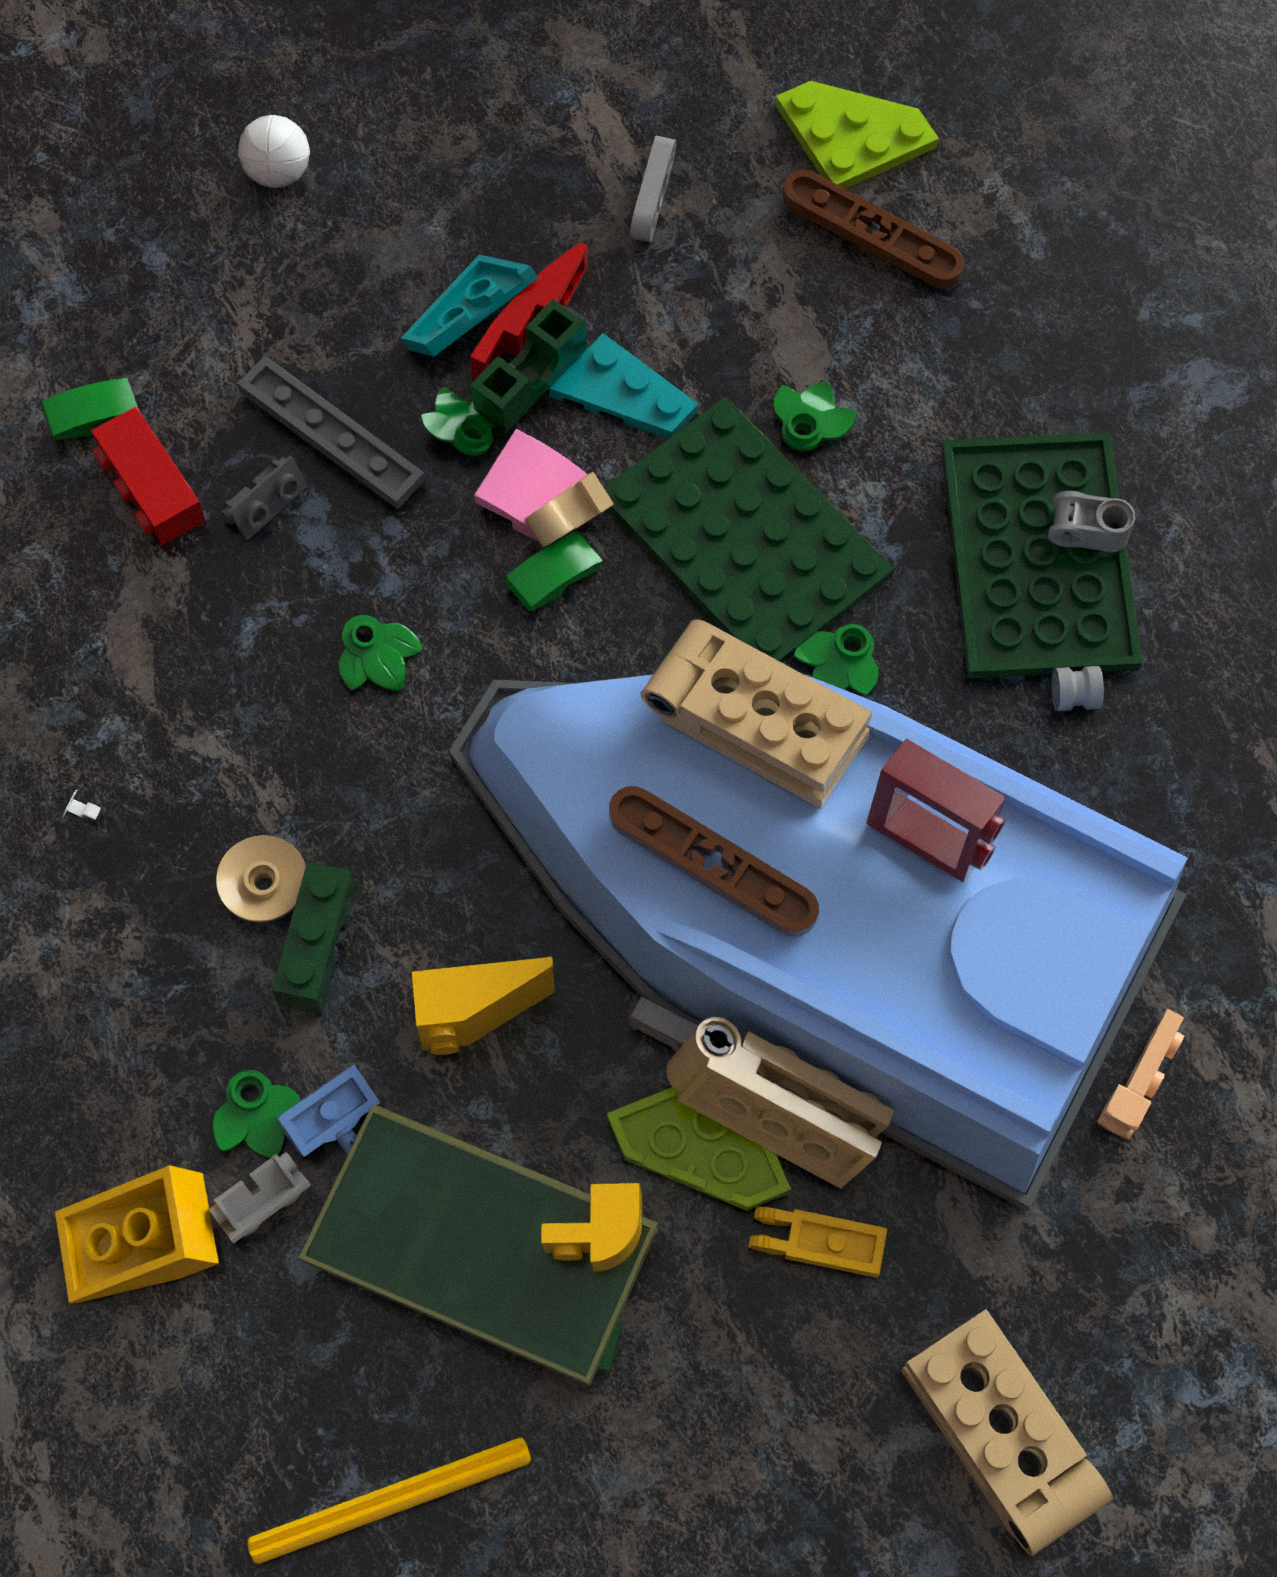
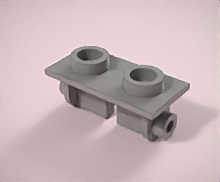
M287 1152L280 1157L277 1154L273 1155L272 1158L249 1174L258 1186L250 1192L241 1180L222 1195L215 1198L216 1204L208 1209L233 1244L243 1236L255 1232L264 1220L282 1207L294 1203L300 1194L311 1186Z

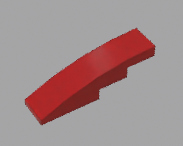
M579 243L549 264L537 275L538 279L510 301L490 325L470 356L473 379H476L497 356L502 358L505 352L514 356L519 354L526 340V326L552 299L567 307L588 269V245Z

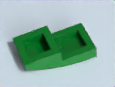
M121 378L97 382L62 392L43 400L40 406L52 440L93 436L91 430L95 429L96 426L108 422L135 406L137 407L128 379Z
M576 530L528 558L506 575L503 582L526 609L531 612L562 597L566 586L597 572L603 560Z

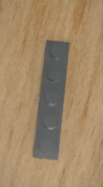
M266 355L237 383L241 394L396 509H399L425 481V475L422 470Z

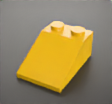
M552 957L413 971L412 981L416 1026L422 1050H431V1053L435 1055L455 1053L459 1051V1047L469 1046L553 994L555 988Z
M169 1165L55 1211L69 1303L76 1304L181 1279L219 1264L203 1173Z

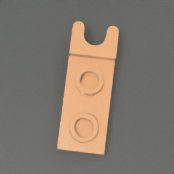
M1169 1009L1165 1011L1157 1022L1125 1087L1119 1084L1110 1095L1097 1120L1099 1125L1128 1140L1133 1132L1137 1131L1151 1104V1101L1144 1098V1096L1146 1095L1152 1099L1165 1074L1158 1071L1164 1056L1172 1060L1184 1038L1183 1034L1177 1032L1184 1017Z

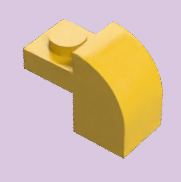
M591 1184L590 1223L542 1224L541 1244L545 1253H553L554 1259L564 1261L579 1260L583 1258V1253H590V1262L594 1272L611 1269L625 1261L636 1248L642 1231V1192L640 1184Z

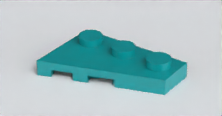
M479 254L409 328L401 339L408 350L434 357L536 281L538 277L530 265Z
M604 333L549 388V397L564 401V398L578 402L583 404L584 409L597 414L600 411L622 418L625 424L667 439L680 431L698 413L697 402Z

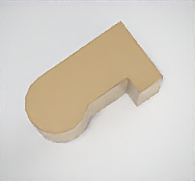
M592 472L527 516L525 521L544 548L614 504L594 472Z

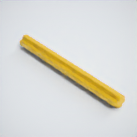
M523 1438L511 1440L251 1536L247 1540L250 1556L254 1563L261 1564L525 1466L531 1462L526 1441Z

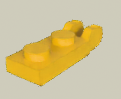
M756 1207L754 1218L757 1221L768 1225L791 1227L788 1241L771 1238L766 1235L750 1236L749 1248L773 1255H785V1259L875 1278L879 1277L887 1228L798 1209L790 1212L771 1207Z

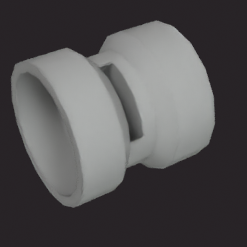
M1099 666L1084 667L1081 671L1074 672L1069 667L1054 668L1051 690L1055 711L1071 710L1074 706H1083L1086 710L1101 709L1104 698L1101 668Z

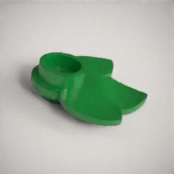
M828 381L819 382L801 394L788 386L782 385L775 395L773 404L775 414L783 423V440L789 447L798 451L812 450L822 440H837L845 436L853 427L857 414L853 409L835 408L834 395ZM803 429L806 430L809 433V435H799L796 433V431Z
M443 387L440 389L435 402V412L421 415L422 424L431 436L440 441L453 443L457 450L466 455H482L491 447L493 441L492 430L496 426L474 410L473 401L469 404L447 388Z
M369 615L354 616L346 622L342 630L341 639L345 650L338 661L339 675L351 691L359 688L369 679L381 688L398 692L402 689L405 680V662L403 658L412 657L422 651L421 643L412 631L399 623L381 624L376 618ZM359 629H366L371 633L372 639L369 642H361L357 639L356 632Z
M845 625L835 633L817 631L795 650V659L815 667L812 678L846 690L850 686L857 693L867 696L878 680L879 670L871 657L874 650V640L872 635L860 625ZM855 643L859 646V650L851 652L846 650L844 645Z
M242 1071L236 1074L228 1083L226 1089L227 1102L214 1115V1138L222 1152L229 1151L245 1141L247 1146L255 1153L270 1159L275 1154L279 1155L285 1142V1133L275 1118L301 1101V1099L294 1090L287 1086L272 1085L270 1080L258 1071ZM246 1088H254L258 1091L259 1096L256 1100L247 1102L242 1099L241 1093Z

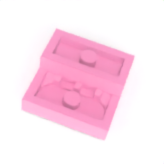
M516 429L474 495L475 503L511 520L514 530L538 541L525 518L588 474L552 448Z

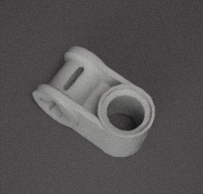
M1063 491L1055 494L1052 502L1053 507L1056 509L1054 525L1048 530V539L1052 543L1063 547H1082L1105 552H1117L1127 545L1135 521V511L1128 502L1119 498L1091 496L1076 491ZM1113 522L1121 528L1112 529L1105 525V523Z

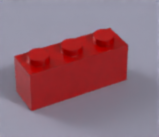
M136 406L91 430L97 447L91 449L95 459L104 472L111 469L117 479L113 480L112 483L125 504L132 501L138 511L134 512L133 515L146 536L153 533L162 546L205 522L199 500Z

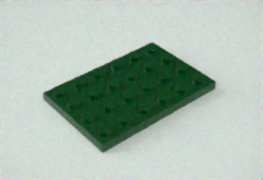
M726 396L604 487L614 504L608 508L611 514L722 631L781 663L792 657L796 648L815 632L826 630L892 578L895 568Z
M1088 433L943 440L941 452L967 679L1052 675L1054 668L1067 667L1073 672L1081 671L1084 667L1099 666L1102 672L1140 670L1143 660L1127 547L1125 546L1117 552H1105L1082 547H1063L1052 543L1048 539V530L1054 525L1056 509L1052 504L1055 494L1063 491H1076L1091 496L1119 498L1111 434ZM1113 522L1105 523V525L1112 529L1121 528Z

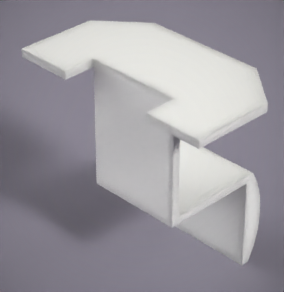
M75 790L62 818L69 811L83 818L85 815L96 820L101 808L89 802L85 805L74 800L77 792Z

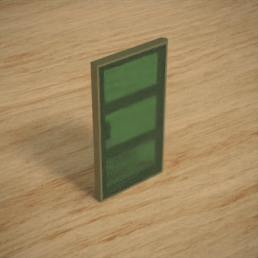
M374 1104L368 1112L299 1259L315 1268L590 1386L652 1241L658 1233L659 1223L642 1216V1231L636 1248L625 1261L611 1269L594 1272L590 1262V1253H583V1258L579 1260L564 1261L554 1259L553 1253H545L541 1244V1225L546 1223H590L591 1194Z

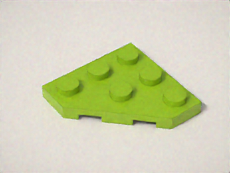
M808 81L776 96V108L820 175L844 189L936 149L938 145V136L918 108L814 81Z
M673 1087L607 1113L608 1122L625 1161L746 1211L791 1192V1187L775 1153L677 1101L680 1092Z

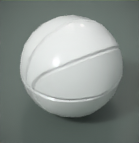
M277 115L259 117L248 124L240 136L238 156L241 166L246 174L260 185L271 188L289 186L303 175L308 166L310 148L306 135L296 123L286 117Z

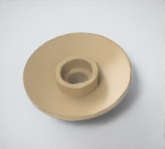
M268 835L249 837L231 847L222 858L216 876L217 890L224 905L237 917L259 923L274 921L284 917L294 909L306 865L298 850L281 838ZM262 878L272 880L271 886L266 890L256 888L257 882Z

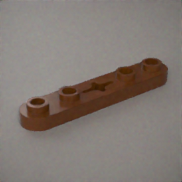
M797 170L786 177L783 186V200L792 211L932 286L949 288L960 281L964 269V258L955 247L812 171ZM874 223L880 226L879 231L875 230L872 234L866 232V226L871 227Z
M627 786L618 790L612 796L609 803V820L612 827L619 834L782 934L790 937L802 936L815 926L819 914V903L815 895L803 885L643 788ZM715 851L722 854L721 863L726 869L714 866L710 871L704 868L705 859L700 853L712 856ZM728 870H730L731 872H733L734 875H733V876H730Z

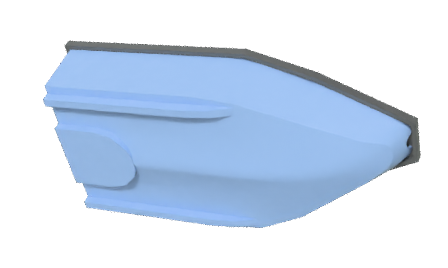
M653 675L582 683L493 680L450 748V758L558 910L641 997L698 1026L702 1021L710 1017L725 1018L736 1026L741 1039L749 1031L775 1046H782L792 1050L799 1059L817 1069L833 1072L843 1083L858 1091L869 1092L877 1096L882 1104L895 1110L889 1126L881 1132L882 1134L1026 1211L1031 1208L1187 895L1177 889L1188 859L1187 857L884 705L810 676L807 677L872 711V718L867 726L870 729L869 738L822 809L661 721V716L653 712L643 702L640 695ZM906 738L1006 797L1000 817L1005 819V824L992 843L996 846V849L982 871L974 868L964 882H961L866 824L881 769ZM627 786L643 788L803 885L815 895L819 903V914L815 926L802 936L790 937L782 934L619 834L612 827L609 820V803L612 796L618 790ZM908 796V799L968 834V829L913 796ZM715 851L712 856L700 853L705 859L704 868L710 871L714 866L726 869L721 863L722 854ZM728 870V871H729V875H730V876H733L734 873L731 872L730 870Z

